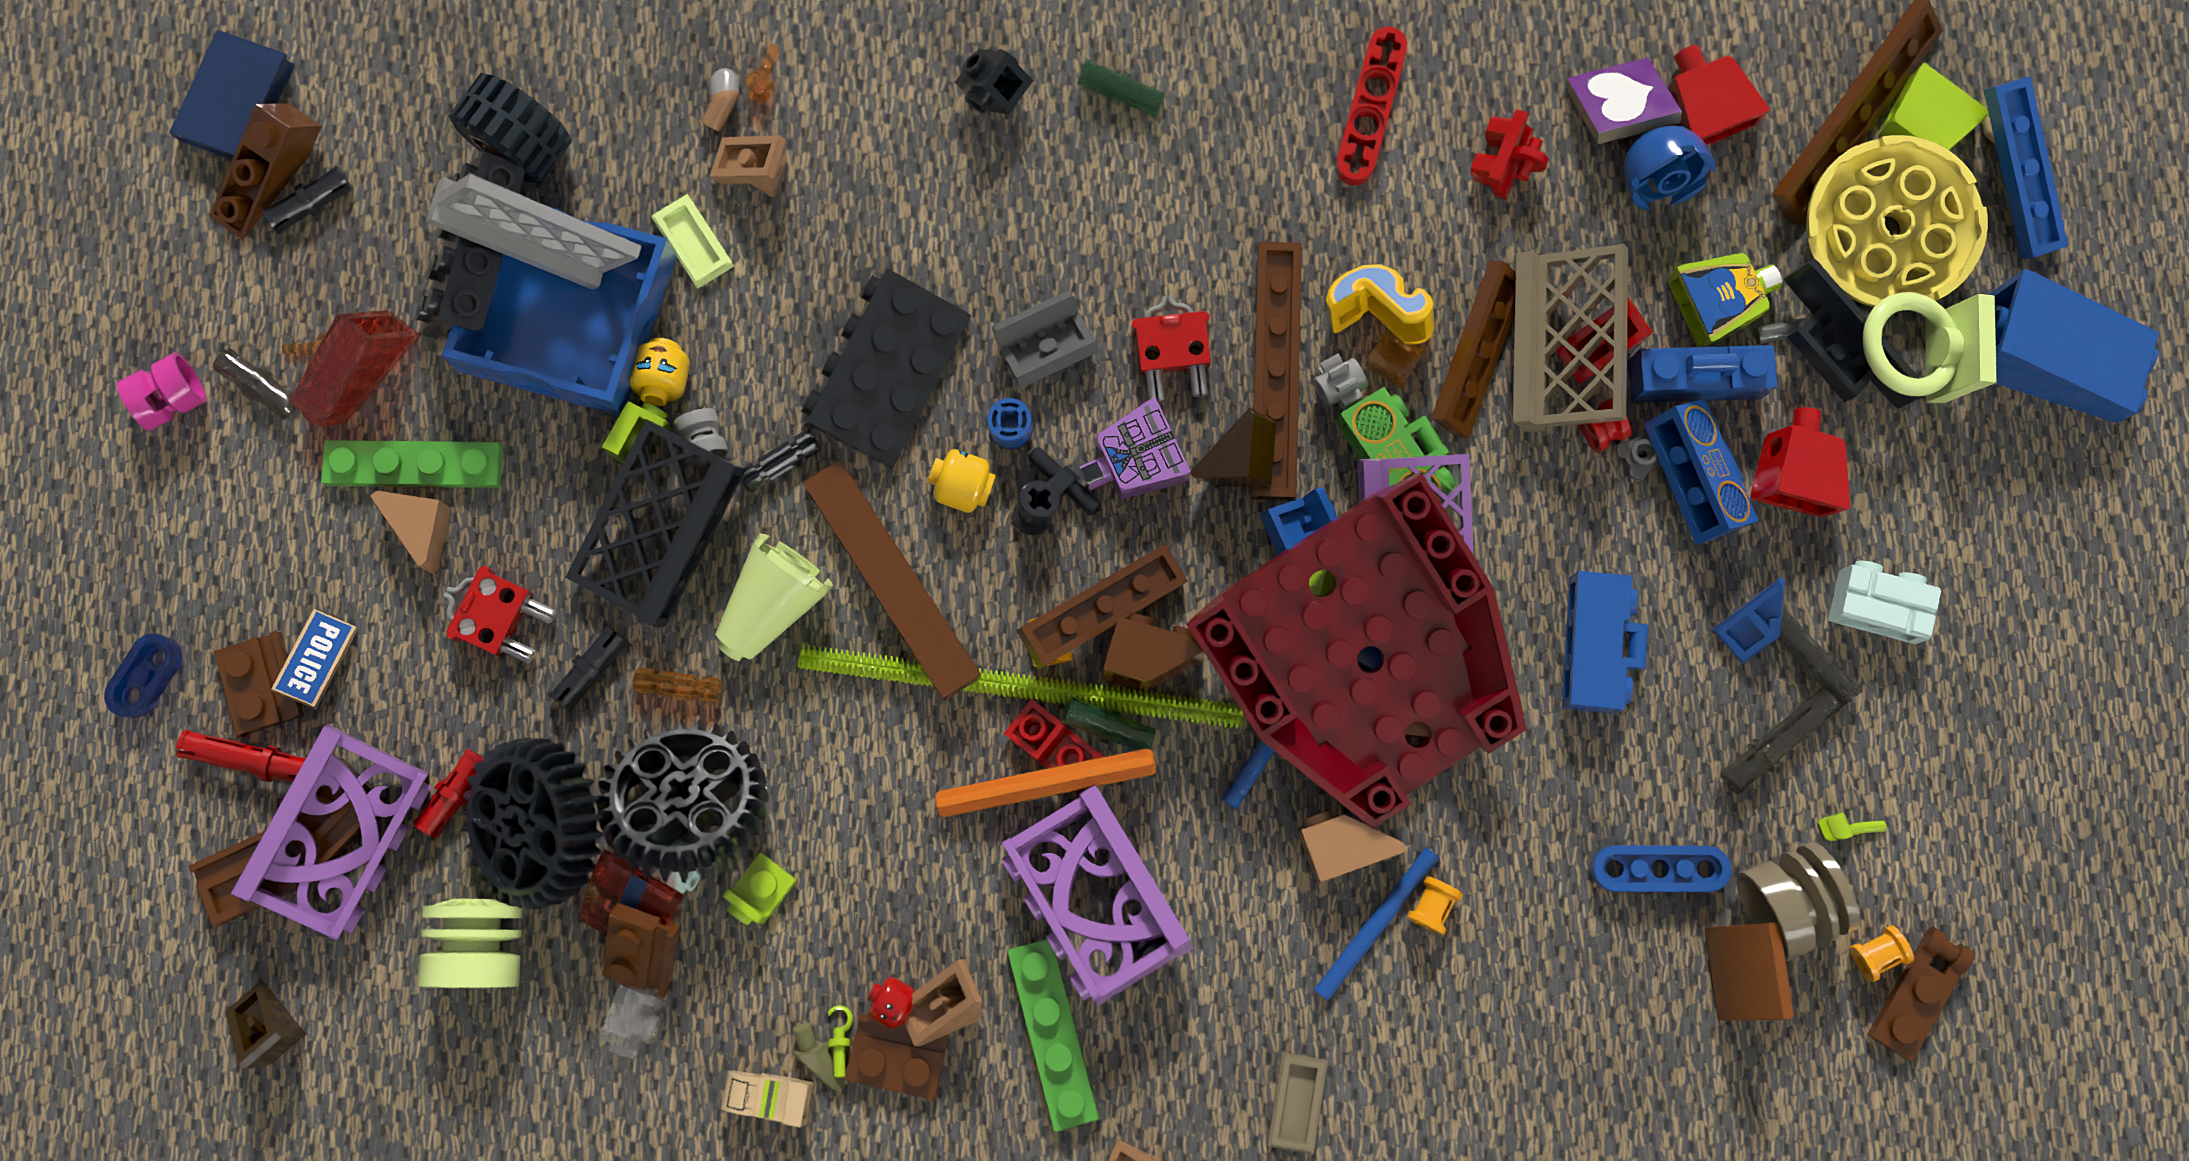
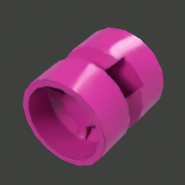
M177 352L154 362L151 365L150 373L139 370L117 382V389L125 407L137 423L148 431L172 420L175 410L184 414L207 401V395L195 371L186 359Z

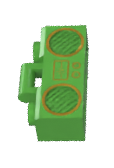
M1385 387L1340 413L1336 422L1359 459L1425 456L1412 436L1414 434H1417L1429 454L1426 456L1447 455L1450 453L1426 416L1408 425L1409 423L1405 418L1409 416L1404 402L1397 394L1390 396ZM1416 466L1423 475L1431 467ZM1407 467L1389 468V487L1414 474ZM1445 467L1438 468L1429 478L1445 495H1448L1457 485L1453 476ZM1436 494L1439 501L1442 502V499Z

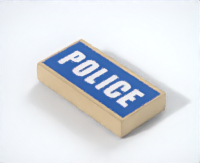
M313 609L271 688L272 691L317 709L356 634V626Z

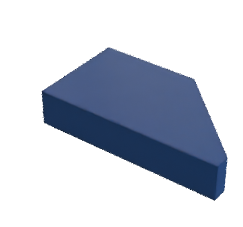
M1782 577L1774 581L1713 629L1742 664L1779 638L1781 634L1785 581Z

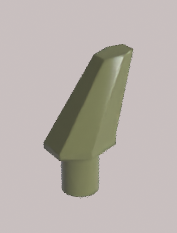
M802 1023L794 1027L793 1032L798 1047L792 1052L793 1055L828 1088L833 1090L842 1089L846 1084L843 1078H834V1061L826 1044L816 1041L811 1024Z

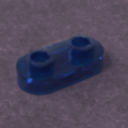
M154 633L139 638L133 644L105 688L104 700L107 708L115 715L126 718H140L148 714L181 665L182 651L178 643L172 638ZM163 650L165 659L160 665L156 666L153 661L156 652ZM137 688L140 693L139 699L134 704H131L128 699L129 693Z

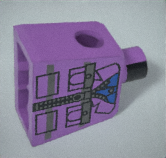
M1156 397L1148 400L1096 436V446L1101 457L1079 467L1089 491L1113 481L1121 499L1183 484L1190 480L1191 475L1189 466Z

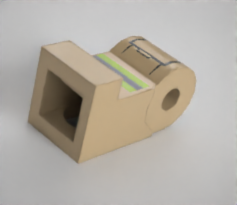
M728 1071L721 1109L735 1114L764 1118L801 1128L807 1124L814 1082L765 1073L760 1075L742 1071Z

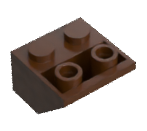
M1130 613L1128 619L1118 617L1103 668V680L1138 691L1148 692L1201 663L1204 652L1189 628L1174 626L1171 632L1155 627L1156 620L1150 617Z

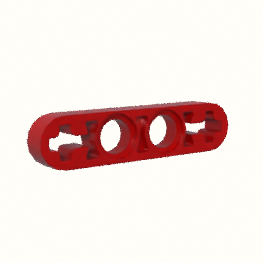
M1385 26L1379 28L1373 33L1368 44L1335 165L1337 176L1348 185L1358 186L1364 184L1370 179L1376 165L1407 51V39L1401 30L1395 27ZM1385 40H1390L1393 42L1392 47L1395 50H1392L1386 67L1378 65L1382 54V47L1380 46L1384 44ZM1372 78H1380L1387 84L1388 92L1379 97L1370 95L1366 91L1365 82ZM1363 116L1370 117L1376 122L1378 130L1369 136L1362 135L1355 129V120ZM1356 144L1365 146L1361 157V165L1367 168L1360 167L1358 173L1350 172V164L1344 161L1352 160Z

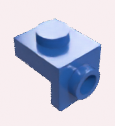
M1319 487L1313 489L1300 499L1266 510L1260 515V518L1277 555H1280L1337 518L1335 508L1331 501H1329L1325 490Z

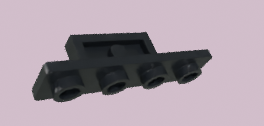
M1811 259L1784 278L1785 283L1811 311L1787 337L1844 403L1855 398L1870 381L1897 409L1924 397L1898 393L1887 387L1873 373L1863 348V330L1867 317L1816 259ZM1882 335V347L1885 356L1894 369L1907 377L1919 379L1915 371L1910 368Z

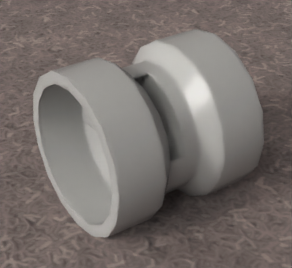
M703 408L694 410L674 420L673 423L677 435L708 451H713L714 454L722 458L728 454L729 450L726 440L719 435L717 430L720 422L715 409ZM699 456L685 460L686 464L691 466L707 463L705 459Z

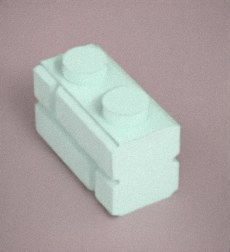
M1856 561L1855 565L1852 564L1839 570L1828 621L1912 644L1924 642L1932 636L1936 618L1935 612L1938 608L1941 590L1938 587L1927 585L1926 577L1907 572L1899 573L1898 577L1882 573L1883 566L1870 561Z

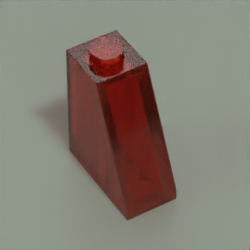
M389 310L336 314L289 401L303 411L304 418L314 425L326 427L347 423L421 335Z

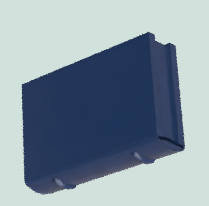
M216 30L208 49L205 50V56L180 110L177 111L178 114L169 131L170 135L178 141L182 140L183 143L232 160L255 104L278 103L295 63L286 59L287 55L283 52Z

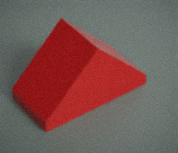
M1629 297L1627 306V356L1653 334ZM1614 306L1594 319L1593 322L1602 328L1614 315ZM1588 324L1566 341L1580 352L1598 332ZM1614 330L1609 334V336H1610L1613 340H1614ZM1605 339L1587 360L1599 371H1602L1614 358V347ZM1563 344L1556 350L1566 366L1576 357ZM1584 363L1573 374L1578 384L1596 375Z

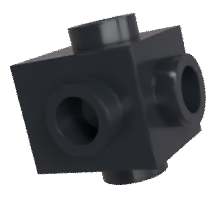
M978 49L966 59L963 64V71L955 81L958 87L966 94L964 97L965 101L980 113L990 111L1010 115L1033 82L1030 76L1019 66L1018 61L1010 53L1002 49L997 51Z

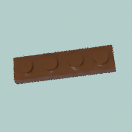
M1489 261L1431 417L1432 420L1457 437H1470L1515 314L1516 271L1504 261Z
M1165 543L1016 630L1040 670L1116 625L1118 617H1129L1130 613L1138 612L1185 584L1188 580Z

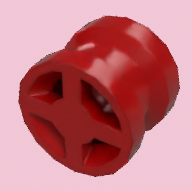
M1613 398L1601 402L1597 410L1613 409ZM1627 415L1626 420L1578 424L1588 445L1596 453L1606 450L1609 443L1613 440L1623 441L1631 436V426Z

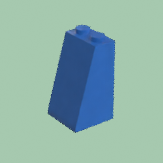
M2027 269L2021 270L1988 294L1995 296V384L2115 423H2119L2140 412L2148 394L2147 390L2144 389L2146 378L2158 358V349L2155 348L2159 332Z

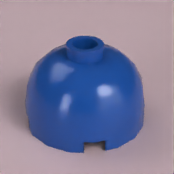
M1663 126L1644 132L1636 140L1626 154L1623 176L1635 205L1643 210H1651L1648 202L1672 196L1670 205H1674L1692 198L1707 185L1708 181L1705 175L1709 172V169L1714 172L1716 165L1709 148L1699 135L1683 126ZM1653 180L1659 193H1654L1647 183Z

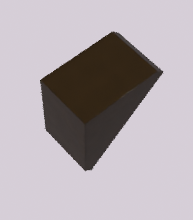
M1248 408L1191 470L1192 476L1217 487L1271 485L1276 423L1271 417Z
M263 980L226 1010L237 1061L244 1069L271 1065L306 1035Z

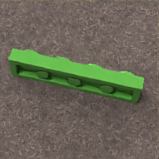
M324 440L321 483L325 486L501 488L503 445L500 442Z
M1048 939L1007 950L1054 1132L1099 1120L1055 951Z

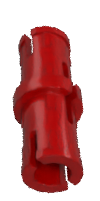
M467 748L444 781L439 780L434 788L437 791L418 817L412 822L413 825L428 836L438 839L460 806L465 807L468 804V801L463 797L465 792L472 790L467 780L468 777L477 774L474 769L475 763L483 761V757Z

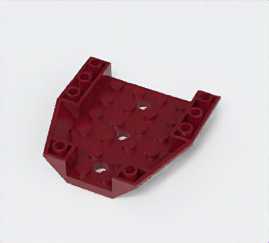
M1421 472L1361 501L1219 593L1186 623L1260 740L1373 829L1411 805L1406 795L1478 748L1490 754L1527 730L1495 589ZM1320 570L1329 571L1333 577L1331 590L1324 595L1313 594L1309 587L1311 576ZM1368 646L1377 647L1381 654L1378 666L1372 670L1360 669L1357 662L1359 652ZM1416 721L1424 722L1428 727V737L1417 745L1407 743L1405 739L1407 727Z

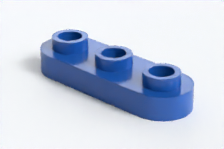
M1614 845L1604 847L1595 853L1590 863V873L1592 879L1600 888L1610 892H1714L1720 890L1728 883L1731 876V864L1726 854L1713 846ZM1610 860H1614L1620 865V873L1615 878L1610 877L1606 872V865ZM1656 860L1661 861L1666 868L1665 874L1661 878L1654 876L1651 871V866ZM1700 861H1706L1710 865L1711 872L1707 878L1701 877L1697 872V865Z

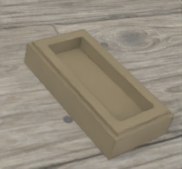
M1281 1052L1267 1146L1314 1154L1328 1060Z

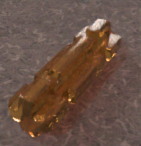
M638 668L634 674L633 689L638 693L653 694L656 691L660 696L695 700V697H699L701 701L717 703L722 694V681L718 678L705 676L699 679L696 675L660 671L658 674L654 669Z

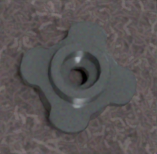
M1646 429L1641 430L1638 436L1631 441L1624 440L1617 445L1616 454L1619 458H1622L1631 478L1643 480L1651 470L1655 468L1662 469ZM1639 451H1644L1646 458H1641Z

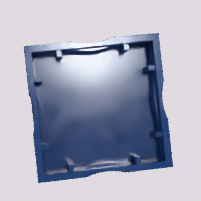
M581 220L640 245L641 249L638 259L604 272L600 286L592 290L503 254L483 328L472 332L456 326L451 327L441 356L457 372L620 416L632 392L629 377L638 347L643 343H647L650 339L677 256L667 238L611 223Z

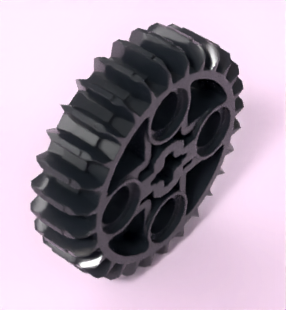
M681 719L678 729L671 731L662 722L661 733L654 736L644 729L645 740L638 744L632 739H628L630 752L626 754L615 751V759L618 766L605 765L604 772L607 779L598 781V789L601 795L598 796L600 799L596 801V807L599 812L598 814L603 816L598 820V823L603 830L606 844L612 847L618 860H626L631 871L641 866L647 879L657 869L665 883L668 882L672 872H679L683 883L687 882L688 873L691 871H697L700 878L704 880L706 878V868L712 865L722 873V860L729 857L733 861L738 862L739 856L736 848L740 846L751 849L752 841L749 834L761 835L762 827L760 820L767 819L766 803L769 802V794L766 787L765 772L760 766L759 758L756 754L750 752L746 741L738 743L733 730L722 736L721 728L717 723L708 732L704 730L700 719L693 729H687L684 721ZM694 756L685 764L678 759V757ZM654 768H662L657 773L647 774L648 771ZM719 769L727 770L726 772L720 775H711L714 771ZM636 786L643 796L629 804L625 809L626 798L631 788ZM741 790L740 805L734 814H730L723 803L734 797ZM645 825H655L647 832H637ZM711 826L721 827L714 833H703L705 829ZM681 836L690 843V845L670 846Z
M523 738L495 745L492 751L484 753L483 761L475 763L474 769L477 774L468 777L467 781L472 790L463 794V797L468 801V808L461 811L463 815L467 816V827L462 829V831L468 832L470 843L465 848L472 850L474 854V859L470 864L475 867L479 866L481 869L478 876L479 881H489L487 891L491 894H498V900L501 903H510L511 906H518V908H524L525 910H535L568 901V898L578 895L580 888L589 883L590 879L587 874L592 873L597 868L592 857L601 854L602 851L596 846V839L601 838L604 833L597 830V820L603 816L596 814L594 803L600 797L591 795L590 787L594 780L584 779L583 773L586 766L581 763L574 764L575 753L565 751L562 743H553L550 739Z

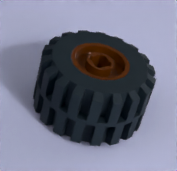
M480 73L448 115L458 133L481 153L485 151L513 161L520 167L522 166L525 171L523 180L532 183L542 184L572 143L566 128L545 107L513 84L500 77L486 73Z

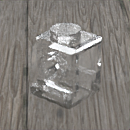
M619 985L599 1039L611 1043L609 1051L623 1057L636 1059L638 1051L643 1049L645 1042L651 1044L657 1035L661 1023V1017L655 1016L657 1009L668 1008L671 999L631 985Z

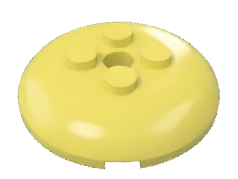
M1905 135L1883 136L1880 139L1865 142L1858 146L1856 145L1839 156L1825 170L1811 195L1807 212V235L1813 257L1851 299L1864 305L1875 307L1886 297L1905 292L1922 294L1937 301L1951 293L1966 280L1978 263L1984 249L1988 229L1987 208L1983 207L1975 186L1977 180L1969 168L1956 155L1926 139ZM1884 217H1892L1898 222L1900 226L1899 235L1889 234L1890 231L1885 226Z

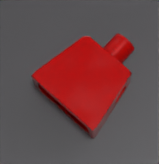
M1697 44L1684 48L1674 56L1681 74L1673 79L1668 90L1682 111L1681 121L1675 124V126H1683L1696 133L1707 146L1757 126L1770 111L1767 103L1733 57L1726 55L1706 63Z
M1810 407L1797 408L1793 411L1791 426L1767 434L1764 438L1750 499L1817 517H1826L1850 509L1846 443L1840 437L1820 432V410Z

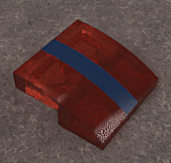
M605 849L596 863L597 868L593 871L582 901L579 920L607 936L609 915L615 905L619 903L659 917L660 924L671 928L673 923H676L681 916L685 895L653 876L649 879L646 878L643 871L639 868L630 869L624 859L617 858L615 854Z

